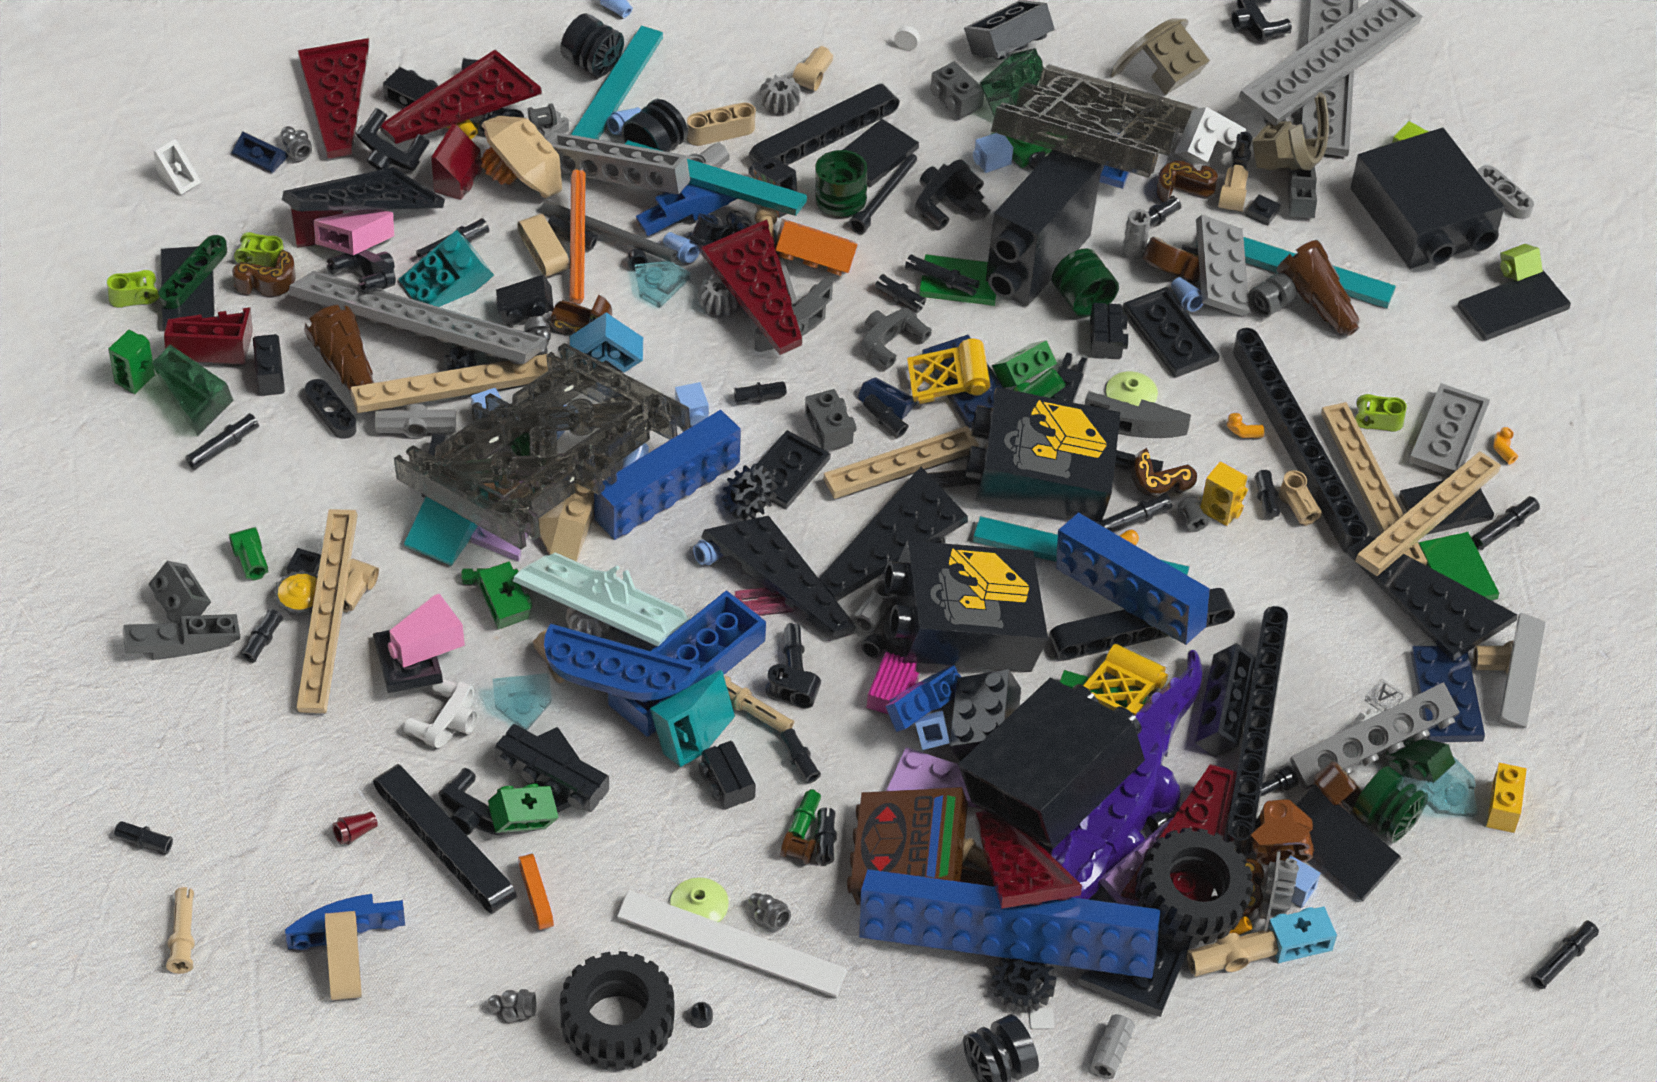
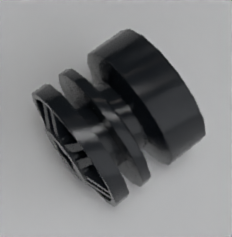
M584 13L577 16L567 27L562 37L560 53L563 58L575 65L581 66L583 70L588 71L593 76L602 77L610 72L618 62L624 47V36L618 30L603 24L601 20Z
M657 98L649 102L639 113L633 115L623 124L622 137L625 143L632 141L664 152H670L686 140L688 128L681 113L671 103Z
M1009 1014L991 1023L990 1030L983 1026L976 1032L972 1031L963 1036L964 1053L970 1069L978 1082H1011V1078L1020 1080L1038 1071V1054L1032 1038L1024 1024L1013 1014Z

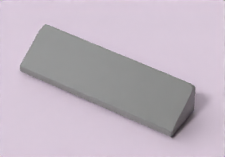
M1520 613L1517 619L1499 722L1526 728L1546 622L1524 613Z

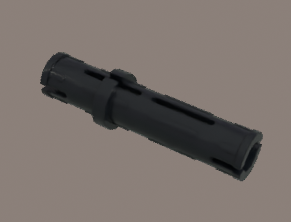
M480 218L466 227L460 226L456 229L470 243L471 240L490 232L488 225L478 229L486 223L484 218ZM448 236L416 250L417 257L419 258L431 252Z
M913 254L907 258L911 263L907 261L905 263L906 270L946 284V287L951 290L956 288L974 296L977 291L973 287L979 289V280L961 275L960 271L956 269L951 271L918 258Z
M249 413L235 424L227 425L219 435L185 456L188 465L193 470H196L229 446L239 444L243 437L259 428V423H256L258 421L255 416Z
M1163 493L1149 501H1139L1137 506L1096 523L1114 533L1142 520L1149 521L1154 515L1172 509V504H1167L1172 501L1168 494Z
M1533 496L1527 497L1517 506L1509 507L1503 516L1474 534L1471 538L1476 548L1483 550L1513 527L1522 525L1527 517L1540 510V504Z
M1586 920L1572 935H1567L1563 939V944L1535 973L1531 974L1530 979L1532 983L1540 989H1545L1576 956L1579 957L1585 952V947L1598 936V927L1593 922Z

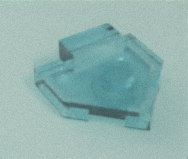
M673 262L635 264L639 297L659 309L690 279V272Z
M549 673L493 679L495 708L525 730H528L552 703Z
M1454 757L1456 763L1434 784L1426 782L1419 790H1423L1428 794L1427 805L1436 814L1475 817L1477 815V803L1474 798L1475 777Z

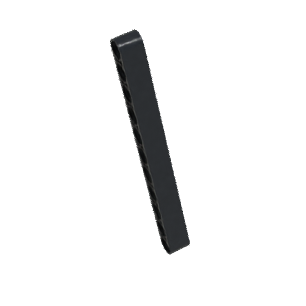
M1252 328L1239 329L1235 338L1233 355L1295 467L1306 476V486L1320 508L1339 546L1348 554L1349 547L1367 537L1368 527L1261 337Z
M1279 606L1268 607L1263 613L1228 824L1227 843L1232 842L1237 847L1236 852L1238 854L1242 853L1244 857L1248 856L1253 849L1251 834L1256 830L1287 635L1288 613Z

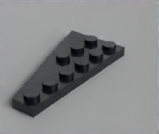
M394 167L283 191L282 201L289 204L293 210L300 212L443 208L445 202L444 198Z
M920 467L819 579L835 600L838 601L883 574L888 561L898 562L907 540L936 542L968 523V515Z
M769 515L704 529L701 538L708 543L712 540L721 547L720 552L724 556H732L742 564L741 569L772 593L777 591L786 598L785 603L791 608L798 607L807 614L806 620L828 637L834 639L854 633L856 628L854 622Z
M1369 535L1348 548V555L1356 561L1357 554L1376 538ZM1406 554L1401 555L1378 576L1358 564L1452 661L1517 621L1518 614Z
M1158 932L1156 960L1152 978L1089 970L1079 978L1078 985L1161 1017L1185 961L1187 950L1190 949L1191 945L1188 944L1187 940H1182L1180 943L1172 940L1173 936L1167 933L1164 936Z

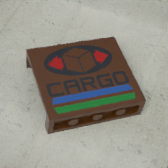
M962 787L861 792L860 804L856 805L858 825L857 828L853 829L855 850L850 853L852 876L847 878V890L849 894L853 895L856 905H861V889L868 869L961 882L968 802Z

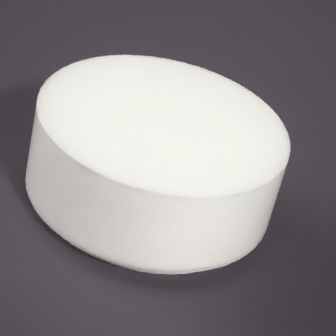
M910 26L900 27L895 35V43L903 50L915 49L920 40L917 30Z

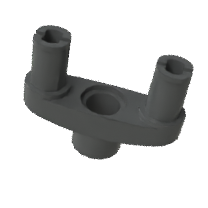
M908 308L900 309L888 316L876 310L865 321L864 328L869 332L864 337L860 350L868 357L878 360L886 368H890L895 363L897 355L884 345L903 331H908L920 339L921 342H925L931 336L932 329L922 323L917 318V315Z

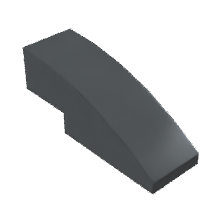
M1288 167L1290 216L1315 218L1317 206L1315 167L1307 171L1302 169L1291 170Z

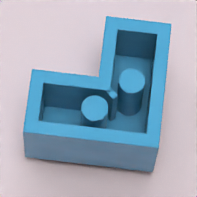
M606 312L570 336L569 360L587 372L602 362L608 361L625 373L643 361V337Z

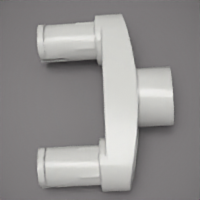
M443 679V683L433 684V693L447 697L449 701L432 724L410 717L404 726L405 734L425 741L426 744L436 748L446 744L457 731L470 734L474 730L478 718L477 711L470 709L474 696L472 685L463 682L456 683Z

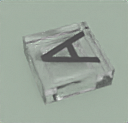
M1381 679L1366 694L1364 701L1378 710L1381 708V712L1398 705L1403 699L1404 693L1384 679Z

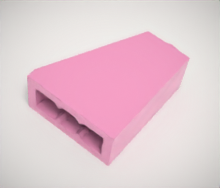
M382 209L357 210L314 220L315 244L351 255L360 253L394 236L393 212Z
M437 594L390 630L391 642L388 643L391 657L393 659L397 658L404 668L465 646L463 624L442 596Z

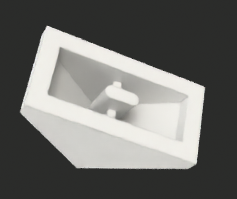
M176 139L153 151L157 176L176 193L181 195L201 183Z

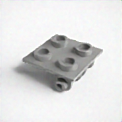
M1277 852L1276 862L1269 863L1267 884L1263 892L1260 919H1265L1264 931H1267L1271 909H1275L1279 914H1286L1287 910H1290L1296 885V877L1299 870L1297 861L1290 858L1285 861L1280 860V852Z

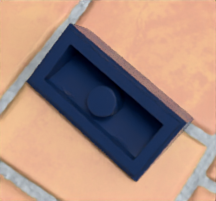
M243 131L231 152L233 155L271 173H274L289 156L282 149Z
M877 377L863 382L858 395V399L864 402L867 396L874 394L887 407H892L894 413L901 420L917 404V402H914L913 396Z

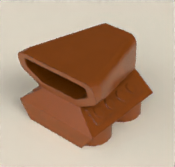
M1288 799L1272 800L1265 802L1257 818L1256 830L1251 834L1253 851L1256 853V859L1259 863L1269 865L1270 862H1276L1277 852H1280V860L1285 861L1290 856L1295 857L1301 862H1307L1313 858L1314 848L1309 833L1313 829L1312 819Z

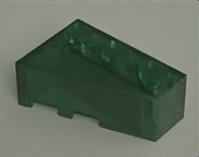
M1036 48L1011 54L980 81L997 126L1023 119L1044 72L1043 61L1038 55Z
M169 345L152 362L160 382L197 436L234 401L225 381L172 345Z

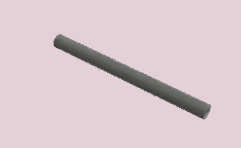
M548 200L544 201L541 208L542 212L556 215L570 222L569 208ZM585 215V229L636 249H641L646 253L669 262H674L677 257V251Z

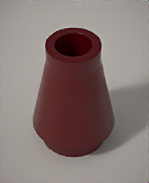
M370 811L364 814L339 817L337 822L332 824V830L339 844L346 843L350 845L371 829L376 828L378 822L375 814Z

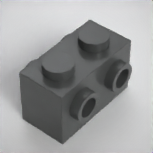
M955 61L932 72L930 91L959 118L983 107L985 89Z
M831 389L806 396L804 414L821 448L828 451L853 444L854 432L857 430L856 423L853 417L848 416L846 403L843 398H839L836 390Z
M167 560L148 584L154 592L155 599L161 603L166 611L167 618L173 623H180L181 616L202 615L211 603L187 564Z

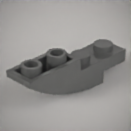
M826 277L818 284L813 285L809 293L803 299H799L794 307L792 306L801 336L810 332L825 319L826 305L832 300L833 281ZM757 328L754 333L755 350L762 352L774 349L760 329Z
M1088 391L1084 405L1121 412L1118 432L1121 435L1141 438H1172L1185 436L1189 431L1191 414L1165 407L1155 402L1141 399L1139 406L1091 391Z
M237 614L181 616L180 623L123 625L122 631L126 654L152 653L153 659H167L198 654L228 645L240 639Z

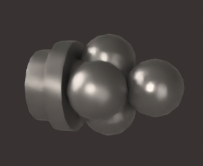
M291 126L283 127L281 130L282 142L286 145V150L290 156L298 160H304L310 156L312 145L308 139L307 132L304 130L295 131Z
M541 316L527 319L524 327L525 332L547 338L546 347L535 356L548 354L547 346L551 339L549 323L546 322L545 317Z
M753 893L750 895L748 905L751 909L756 910L754 920L757 924L780 930L789 923L791 911L786 903L768 894Z
M520 989L519 992L506 990L501 996L492 995L489 997L487 1007L493 1013L502 1011L503 1018L507 1022H515L518 1018L527 1019L528 1016H535L537 1007L535 992H529L527 989Z

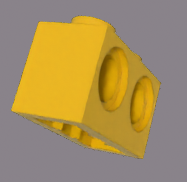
M1220 461L1206 478L1201 502L1203 513L1228 526L1233 518L1238 519L1244 509L1242 501L1248 491V488L1245 487L1248 476Z
M1498 763L1492 781L1486 827L1515 833L1522 810L1527 768Z

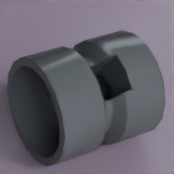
M1278 272L1265 280V282L1252 288L1248 294L1249 301L1253 309L1260 316L1268 318L1296 300L1297 289L1288 275Z

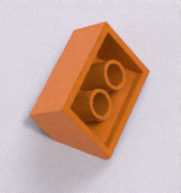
M781 219L775 250L779 251V257L793 261L795 256L804 259L803 264L817 268L818 264L828 267L827 272L841 276L842 272L849 273L858 244L843 237Z

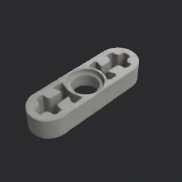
M1484 165L1478 169V173L1505 206V210L1518 219L1530 217L1534 206V201L1495 167ZM1505 189L1508 190L1511 194L1504 195L1501 194L1498 190Z

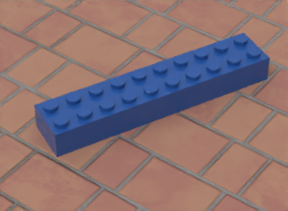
M868 869L861 889L859 938L1152 978L1156 960L1160 910L1069 897L1067 900L1044 901L1039 905L1026 904L1001 908L996 889L993 886Z

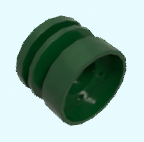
M834 150L818 158L815 164V202L819 209L826 214L838 217L853 215L864 208L867 202V163L862 156L847 150Z
M1078 249L1069 253L1057 264L1052 273L1053 285L1065 298L1075 314L1081 317L1090 316L1093 303L1111 304L1119 291L1118 281L1092 249Z
M1386 766L1379 770L1365 786L1354 805L1353 814L1367 825H1373L1379 820L1377 832L1381 835L1386 833V838L1390 842L1396 843L1417 823L1429 797L1423 790L1417 791V787L1414 784H1408L1402 789L1404 777L1391 767Z

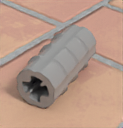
M1132 210L1126 222L1123 252L1127 258L1132 260L1141 259L1147 246L1148 233L1151 228V217L1145 210Z
M1119 1014L1111 1016L1090 1066L1094 1074L1105 1079L1114 1078L1135 1028V1024L1131 1019Z

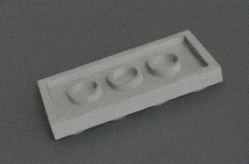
M1201 214L1196 219L1202 303L1244 317L1250 312L1243 229Z
M1440 383L1411 453L1409 463L1451 476L1466 463L1489 406L1490 399Z

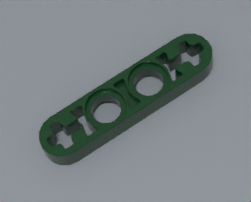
M220 235L208 236L159 290V300L162 307L165 309L180 307L228 253L227 242L224 237ZM198 261L207 262V264L202 267L194 265ZM184 277L192 278V281L188 283H181L179 280Z

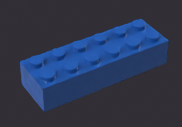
M720 409L595 485V521L615 540L622 535L630 533L633 528L641 523L651 520L654 515L665 508L672 507L675 502L686 495L693 494L696 489L704 484L714 481L720 474L735 468L740 463L741 428Z
M1077 513L1058 529L1056 569L1061 573L1073 578L1083 586L1090 588L1105 599L1112 601L1127 612L1134 614L1149 625L1156 627L1185 645L1206 628L1210 588L1080 513Z
M726 590L667 637L659 646L652 649L651 652L700 665L701 674L691 684L693 685L719 670H722L723 675H725L763 644L766 639V621ZM608 693V705L646 737H649L656 731L650 708L673 695L662 699L641 702Z

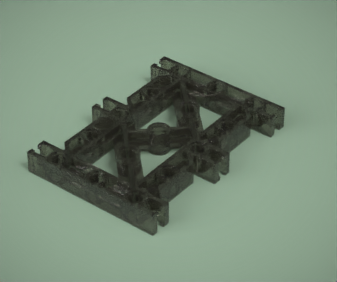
M1048 64L1042 70L1039 86L1025 83L1024 87H1020L1016 106L1002 102L1000 106L996 107L991 132L1149 178L1154 173L1158 154L1169 156L1174 151L1178 133L1183 134L1193 109H1198V107Z
M563 343L558 347L561 358L555 356L553 352L547 354L548 371L513 394L511 404L491 393L485 396L486 409L482 407L481 403H474L471 406L473 422L436 446L435 456L412 445L406 450V454L409 455V461L404 460L401 455L394 457L396 479L522 550L527 546L525 533L529 534L532 540L540 537L539 518L574 494L576 483L596 494H600L605 490L602 478L611 485L617 482L615 464L650 440V431H654L671 440L678 436L677 426L683 432L691 428L689 407ZM580 394H583L599 402L600 404H592V402L587 399L574 398ZM569 430L577 436L592 433L565 453H558L557 431ZM529 433L530 456H517L511 451L497 452L520 435ZM494 483L496 487L501 489L516 487L502 495L484 484Z

